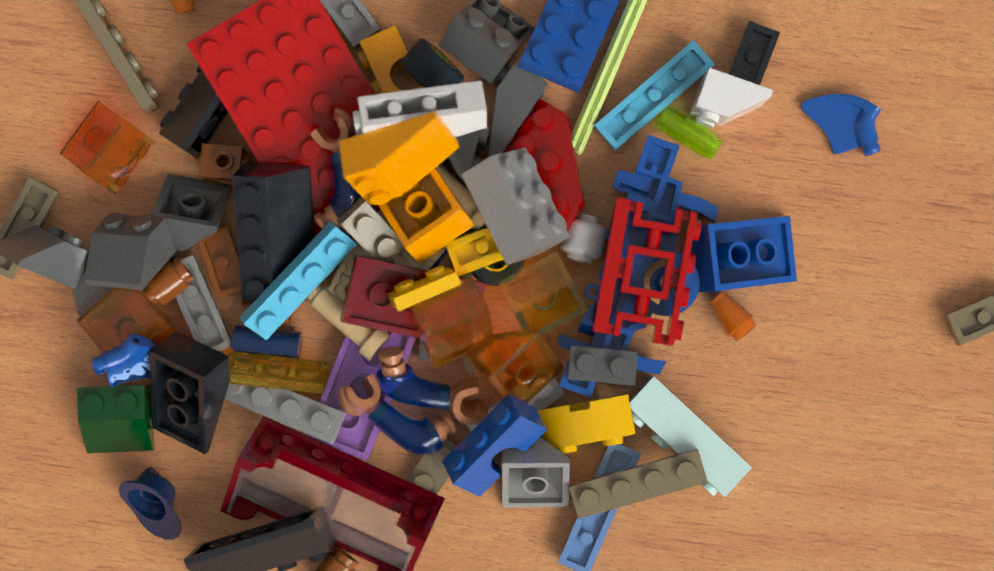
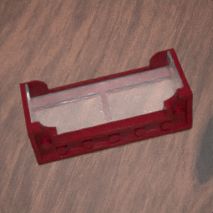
M263 416L238 456L220 511L240 520L251 519L258 511L280 520L323 506L335 541L334 546L378 565L376 571H413L445 498Z

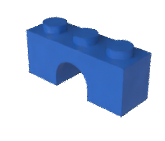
M508 394L442 462L453 485L480 497L502 475L494 456L506 448H517L525 452L547 428L534 406Z

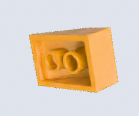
M436 111L339 141L343 176L369 205H382L389 202L390 199L402 196L460 148L458 140Z
M434 168L402 196L390 199L389 202L379 205L405 249L419 264L474 226L473 221L437 168Z

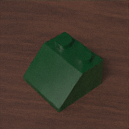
M151 384L115 386L112 388L110 386L77 388L78 422L87 453L154 450Z

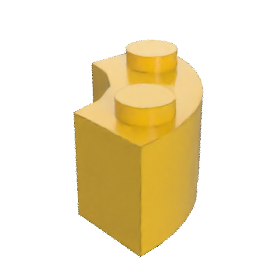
M628 394L537 410L547 428L541 435L542 439L564 454L578 451L577 445L603 441L604 446L622 444V437L635 434Z

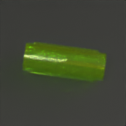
M668 106L655 125L661 129V132L712 160L723 142L714 132L675 108L671 109Z

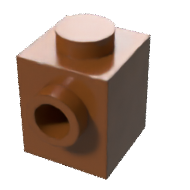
M202 143L199 177L204 180L233 182V174L245 162H251V157L246 155V150L242 146Z

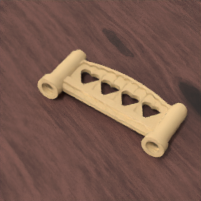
M439 164L436 168L474 223L471 229L475 232L481 230L486 223L468 187ZM380 209L377 214L392 228ZM357 242L353 250L339 263L330 285L324 288L319 284L307 300L311 302V306L361 348L359 350L360 354L367 360H371L391 335L386 331L340 321L346 296L345 288L349 283L355 255L372 258ZM446 246L420 264L405 247L392 260L393 263L429 270L445 252Z

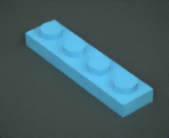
M693 40L594 125V128L611 148L616 151L705 75L709 68H713L715 66L714 62Z
M330 221L239 317L242 323L267 340L357 245L355 239L333 221Z

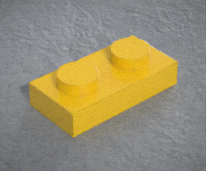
M488 227L455 239L446 245L447 252L458 277L504 260Z
M439 266L425 273L426 277L414 282L413 279L398 283L394 286L395 291L387 294L392 307L397 311H401L461 285L456 271L449 267L445 269L444 266Z

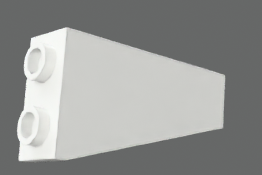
M482 81L358 97L359 111H353L356 136L434 111L437 112L455 137L487 128V108Z

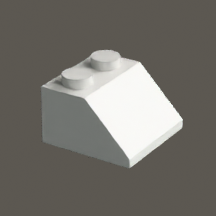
M709 68L701 80L689 115L696 117L695 122L709 128H714L715 124L721 126L761 107L772 96L773 90Z

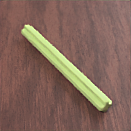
M628 0L571 133L576 154L581 155L647 0Z

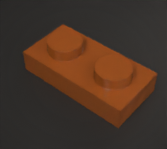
M227 226L218 229L214 234L198 242L217 300L242 292L239 255L230 228Z

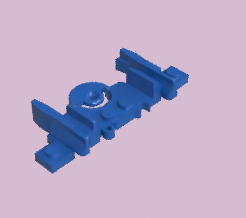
M648 135L635 173L632 174L623 170L617 172L612 183L614 190L626 194L625 199L643 203L641 220L672 225L675 210L678 208L688 212H697L698 215L714 224L718 207L696 196L680 193L683 182L669 177L680 146ZM628 212L621 251L622 258H626L628 245L644 248L646 246L648 229L632 227L634 213ZM662 232L659 250L676 253L674 267L678 268L680 252L675 251L679 234ZM634 254L629 286L645 289L644 276L646 271L653 263L664 259ZM603 260L602 266H601L600 271H599V274H598V279H599L600 282H601V276H602V271H603L604 260ZM695 265L693 273H687L685 287H690L687 307L681 306L680 313L693 304L699 292L700 279ZM665 266L656 269L652 273L649 281L651 290L661 292L660 282L664 275ZM619 278L616 279L609 324L614 325L616 312L634 313L637 296L620 293L622 279ZM591 283L585 287L584 295L589 300H595V303L586 308L578 332L593 337L591 343L587 344L559 334L557 344L559 347L569 351L570 346L626 351L635 330L644 329L647 325L623 320L620 336L592 332L599 285ZM590 288H594L596 290V294L594 296L589 294ZM670 288L668 300L666 301L660 300L659 304H656L650 299L647 317L651 318L652 314L659 316L670 315L674 288ZM638 355L637 370L651 374H660L666 361L649 359ZM568 359L559 386L591 397L596 382L567 379Z

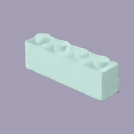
M651 376L629 399L633 422L640 428L644 424L647 425L654 432L650 438L664 451L670 447L675 453L679 454L698 448L708 481L701 485L712 496H715L718 492L726 497L752 469L745 460L654 376Z

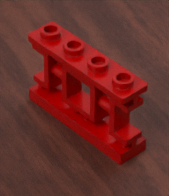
M617 197L613 209L592 332L620 336L622 321H630L654 326L651 343L674 346L675 340H681L684 321L679 320L681 306L687 307L690 287H685L687 273L692 274L694 270L696 254L691 253L693 240H699L702 221L696 220L697 212H688L681 209L675 210L672 225L641 220L642 202H633L630 199ZM628 212L634 213L631 226L648 229L646 246L644 248L628 245L626 258H622L621 251ZM681 222H686L677 268L674 267L676 253L659 250L661 233L678 235ZM634 254L666 260L661 292L629 286ZM619 278L622 279L620 293L637 296L634 313L616 312L614 325L609 324L616 279ZM674 288L667 332L662 334L664 320L647 317L650 298L668 300L669 290Z

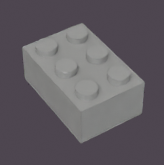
M526 148L490 156L461 174L506 265L539 255L570 238L566 222L562 215L558 213L551 199V192L543 183L536 169V162L527 152Z

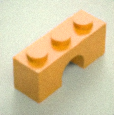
M396 25L359 41L363 50L357 54L365 71L372 69L376 80L371 82V85L376 95L407 91L397 88L392 82L394 71L402 65L401 59L408 53Z

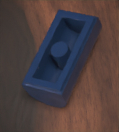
M235 325L231 348L236 354L299 360L301 359L302 332L277 329L265 340L247 326Z

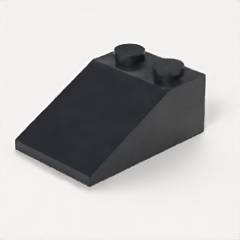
M175 331L150 350L152 428L206 454L210 449L229 386V356Z

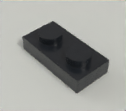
M749 21L728 74L760 85L780 32Z

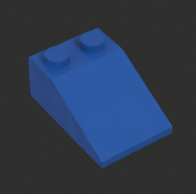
M790 216L701 225L699 240L692 241L691 253L696 254L695 267L700 279L699 292L722 291L797 281Z

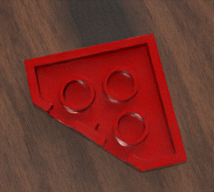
M539 99L504 153L526 148L527 152L534 158L536 169L543 183L549 188L552 196L551 199L558 213L564 218L568 231L585 206L584 194L581 190L578 175L579 168L570 132V120L564 112Z

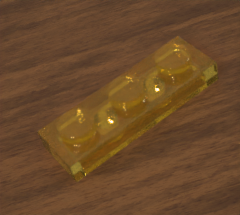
M228 351L229 384L318 394L324 393L327 362Z

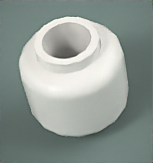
M580 214L579 219L573 221L568 230L570 238L560 243L561 250L566 253L565 258L591 264L592 260L601 257L607 231L603 226L598 225L599 218Z

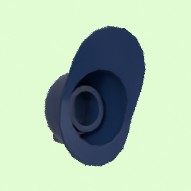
M148 467L134 481L121 483L118 489L121 498L149 532L166 540H173L179 537L182 528L181 522L172 508L176 492L171 482L162 477L154 468Z

